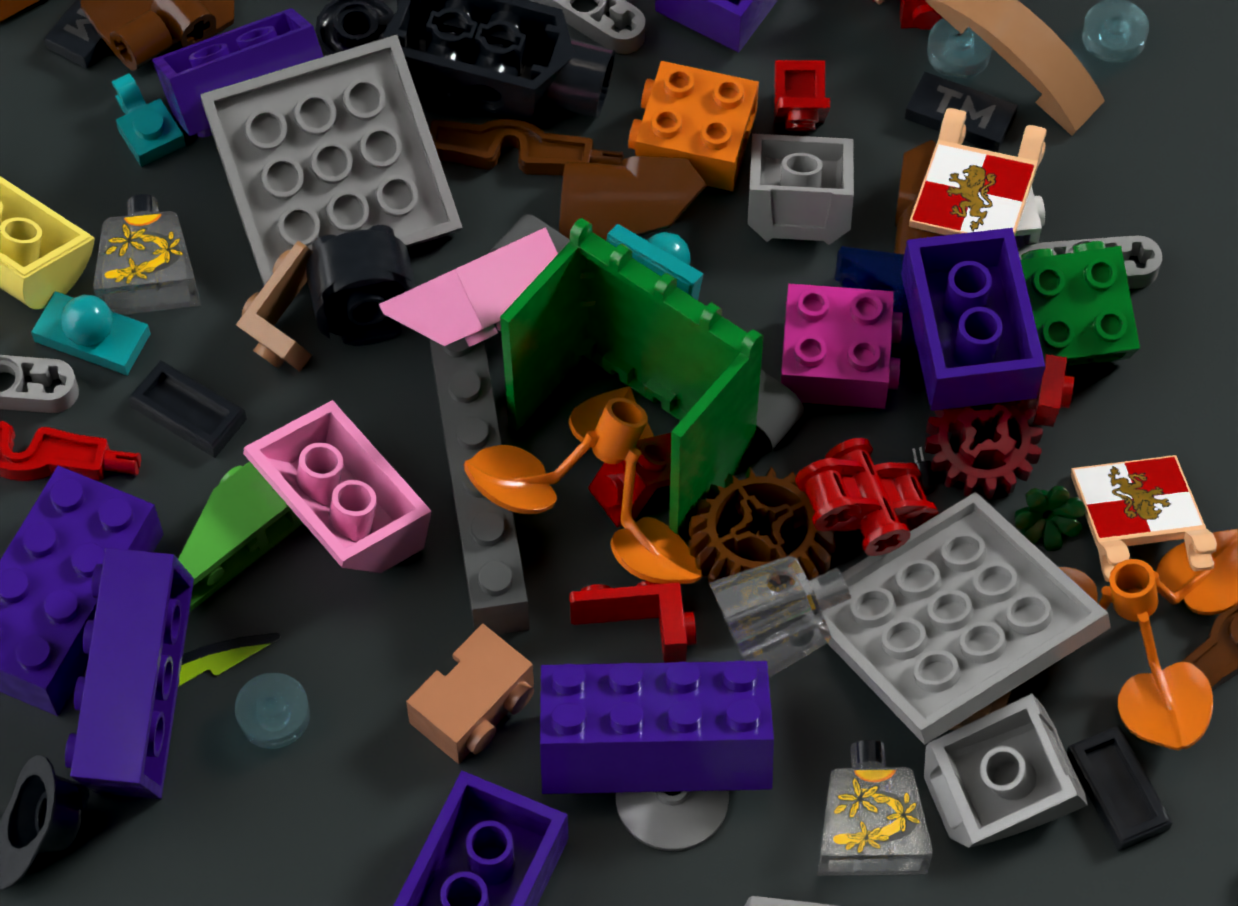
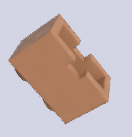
M483 623L452 654L453 659L458 664L446 676L436 670L406 701L409 723L458 764L470 752L478 754L484 750L495 736L497 730L495 726L509 712L512 715L520 712L530 701L534 693L533 664Z

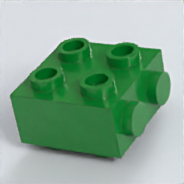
M1092 241L1074 246L1073 253L1053 255V250L1046 248L1028 251L1021 255L1022 260L1020 261L1044 358L1046 354L1067 357L1066 368L1130 359L1140 349L1121 246L1105 248L1103 241Z

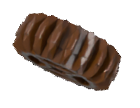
M772 466L766 473V476H756L749 467L745 473V479L738 480L728 473L727 478L724 480V488L711 484L707 491V499H698L695 506V516L691 517L689 522V536L691 537L689 540V553L696 558L695 565L698 570H701L702 577H708V584L711 586L712 591L715 592L726 587V595L730 602L733 588L740 579V576L755 573L759 568H761V573L772 569L768 575L778 580L780 585L785 582L787 584L785 590L787 594L799 592L797 596L792 597L794 601H797L801 595V590L794 589L789 583L791 569L796 565L804 586L814 590L816 584H818V574L823 575L830 568L831 557H833V553L836 551V537H834L835 531L823 532L815 528L812 522L815 512L806 492L800 491L797 487L793 472L784 479L776 478V472ZM739 519L740 523L730 528V534L719 539L724 529L730 523ZM804 535L805 539L794 552L786 555L785 550L794 545V539ZM756 585L757 590L755 594L751 593V588L747 593L748 603L753 608L759 601V598H761V594H770L777 597L778 591L769 592L768 586Z

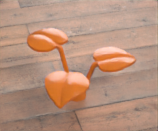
M630 386L594 396L573 409L568 421L569 428L581 443L553 472L546 473L543 464L537 457L522 448L511 445L486 447L476 453L471 459L465 460L463 464L465 473L470 481L491 502L512 512L538 514L553 508L557 501V495L550 485L558 483L590 448H592L594 455L605 463L619 464L622 460H625L626 468L621 509V524L625 529L616 531L610 541L613 555L629 573L653 583L680 582V584H691L698 580L700 581L702 577L701 570H698L695 565L696 558L689 553V547L679 535L669 529L668 525L652 517H644L637 522L632 518L636 463L641 455V451L635 446L638 440L653 437L654 434L647 423V413L636 403Z
M1238 529L1213 532L1217 547L1216 552L1211 553L1214 568L1210 570L1193 571L1191 569L1185 542L1169 550L1161 558L1156 571L1148 563L1138 559H1128L1118 563L1110 573V586H1104L1101 589L1102 598L1099 603L1097 587L1086 573L1076 568L1059 567L1103 609L1107 610L1110 603H1113V607L1120 617L1139 623L1152 673L1137 674L1125 682L1118 696V711L1124 726L1141 740L1178 751L1188 749L1197 743L1209 727L1213 713V693L1207 677L1199 668L1188 662L1174 663L1163 670L1161 669L1149 617L1158 607V593L1172 605H1176L1183 600L1192 612L1200 615L1220 614L1238 605Z

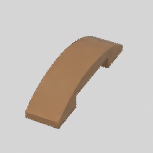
M1018 0L925 1L961 35L970 27L1041 92L1042 95L1035 103L1071 136L1105 102L1092 77L1069 47L1038 16Z

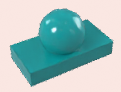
M619 224L607 234V242L615 247L620 244L625 245L632 250L633 259L660 276L665 273L670 274L677 279L678 288L698 300L704 273L690 266L691 260L688 244L679 235L661 232L645 240Z
M55 291L31 334L36 343L128 375L151 332L148 324L112 312L108 305L97 296L84 294L73 298Z

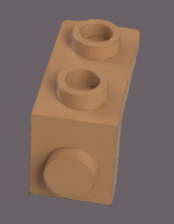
M297 241L291 250H287L280 255L274 264L273 275L260 292L254 293L246 301L242 309V317L236 324V326L259 342L253 350L255 353L278 369L285 361L299 372L311 358L312 354L274 326L308 281L306 265L313 252L300 241Z

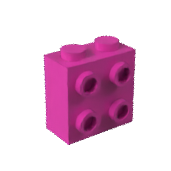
M788 283L780 383L793 391L802 403L885 409L888 389L898 390L900 358L890 357L891 343L900 344L903 317L902 312H893L894 291Z

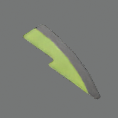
M279 633L239 637L206 645L184 653L178 687L207 670H210L213 675L218 676L279 640Z

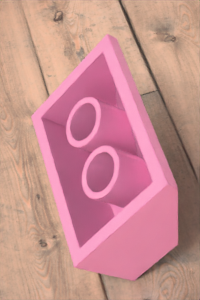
M545 227L379 305L386 316L443 346L465 338L470 347L498 334L494 324L501 331L500 316L558 253Z
M333 400L244 447L243 454L342 568L383 573L424 549L432 511Z

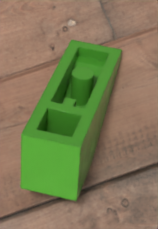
M250 461L244 466H237L228 471L221 479L219 485L213 489L178 558L194 578L189 612L303 524Z

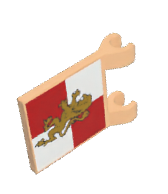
M948 108L942 121L934 153L909 220V227L943 235L1013 228L1015 236L1037 168L1045 153L1046 145L1044 139L1046 129L1033 125L1026 126L1018 157L961 145L966 135V125L964 124L966 112Z
M1176 455L1071 468V478L1079 499L1085 505V516L1098 549L1101 569L1106 582H1109L1112 569L1118 563L1130 558L1127 546L1184 539L1188 561L1193 571L1214 568L1211 553L1216 552V539L1213 533L1206 529Z

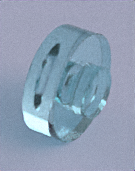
M1104 0L1095 4L1086 15L1082 31L1083 43L1092 55L1101 60L1113 63L1126 62L1134 59L1143 51L1149 33V21L1145 13L1131 2L1125 0Z
M944 18L932 27L928 38L927 57L936 71L950 78L965 79L978 75L988 66L992 47L970 27L961 35Z
M265 673L249 680L241 688L235 701V716L241 733L249 742L261 748L278 749L292 744L305 732L310 720V706L306 692L297 680L282 673Z

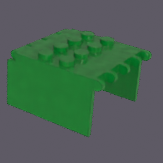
M583 218L578 219L571 228L568 244L500 316L508 424L510 428L518 432L580 363L582 356L611 375L619 373V380L630 386L653 403H656L658 400L661 401V408L680 420L679 424L671 432L669 529L682 537L689 529L691 517L695 516V506L698 499H707V491L711 484L724 488V480L727 478L728 473L733 476L742 466V456L755 442L764 336L754 329L747 333L722 316V308L713 302L707 306L678 288L676 278L668 273L662 276L656 274L633 259L631 249L623 244L617 247L613 246L592 232L591 223Z

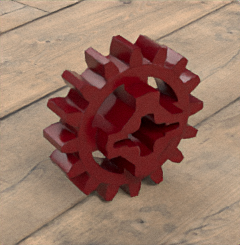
M1021 400L935 410L934 413L937 417H929L925 432L931 436L926 438L924 445L925 453L936 454L932 459L930 467L932 472L946 469L948 474L944 485L950 488L958 481L964 483V496L966 497L974 492L975 487L983 488L987 499L993 498L995 488L998 485L1008 494L1014 492L1017 483L1016 477L1027 482L1033 470L1030 464H1037L1042 449L1036 446V444L1040 443L1043 430L1038 427H1030L1034 422L1036 411L1034 409H1027L1021 412L1018 409ZM1010 426L1016 434L1018 449L1015 447L1017 441L1009 436L1008 428ZM948 431L952 434L951 440L958 444L959 452L956 455L950 447ZM995 431L992 440L987 439L982 444L978 443L972 450L974 440L980 442L985 437L988 438Z

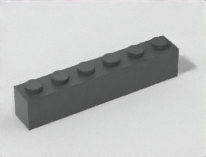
M465 338L443 346L430 339L431 356L474 631L482 623L497 635L530 630L528 600L513 512L496 505L482 495L468 478L463 465L465 460L471 459L480 450L490 446L502 445L485 342L481 341L469 347Z

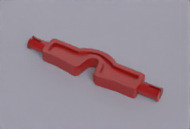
M0 421V477L16 481L38 480L52 475L58 465L97 481L104 478L105 471L127 473L135 476L139 474V468L141 467L140 453L110 450L108 441L105 438L78 435L50 427L39 428L25 451L20 453L13 452L14 429L7 422Z

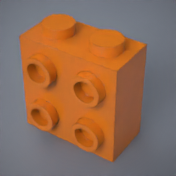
M661 61L655 80L647 79L641 99V108L645 109L642 120L636 118L633 120L628 148L635 150V156L687 158L704 180L706 186L734 191L757 113L759 81Z

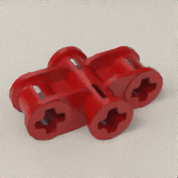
M853 438L833 447L825 455V459L815 461L800 470L795 477V482L799 490L806 492L815 512L812 522L818 531H852L860 528L864 535L862 547L865 553L869 556H880L900 548L910 539V531L937 516L939 512L934 502L927 501L918 481L921 477V472L915 463L888 462L874 465L870 457L873 448L869 440L866 438Z

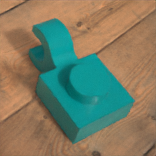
M130 73L112 81V85L118 93L115 98L122 111L126 114L116 119L118 131L141 167L186 146L183 133L161 98L146 104L138 85Z

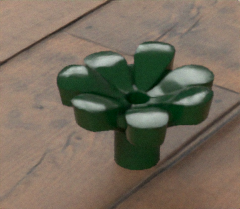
M1054 486L1049 492L1033 488L1025 494L1028 507L1017 510L1014 515L1016 528L1021 529L1020 533L1033 545L1040 538H1043L1045 549L1047 551H1056L1063 545L1060 534L1064 533L1067 536L1075 537L1080 533L1082 524L1077 518L1085 514L1086 508L1078 497L1069 498V492L1062 486Z

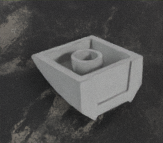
M752 134L748 225L766 242L772 238L824 241L830 245L851 230L854 197L853 139Z
M1033 694L1002 707L926 745L924 779L949 838L968 848L1027 831L1088 806L1084 790L1067 756L1057 730L1044 706Z

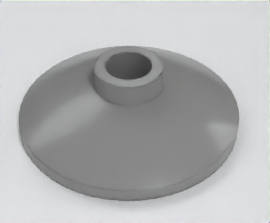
M729 790L682 791L675 796L667 795L664 792L616 793L617 812L627 831L641 843L663 851L688 850L707 841L722 825L729 805Z

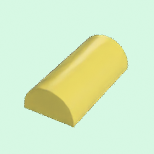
M0 176V288L32 309H44L55 291L66 294L78 281L91 257L95 238Z

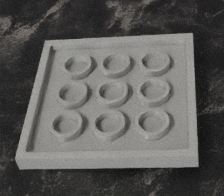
M397 35L200 94L201 102L263 286L273 275L274 264L280 255L287 250H291L297 241H300L312 250V244L321 236H338L351 231L367 230L375 225H387L394 230L395 236L409 248L462 230L463 227Z
M974 492L910 531V539L900 548L884 555L869 556L839 574L842 583L824 591L819 586L797 600L800 615L924 745L1111 628L1108 612L977 492Z

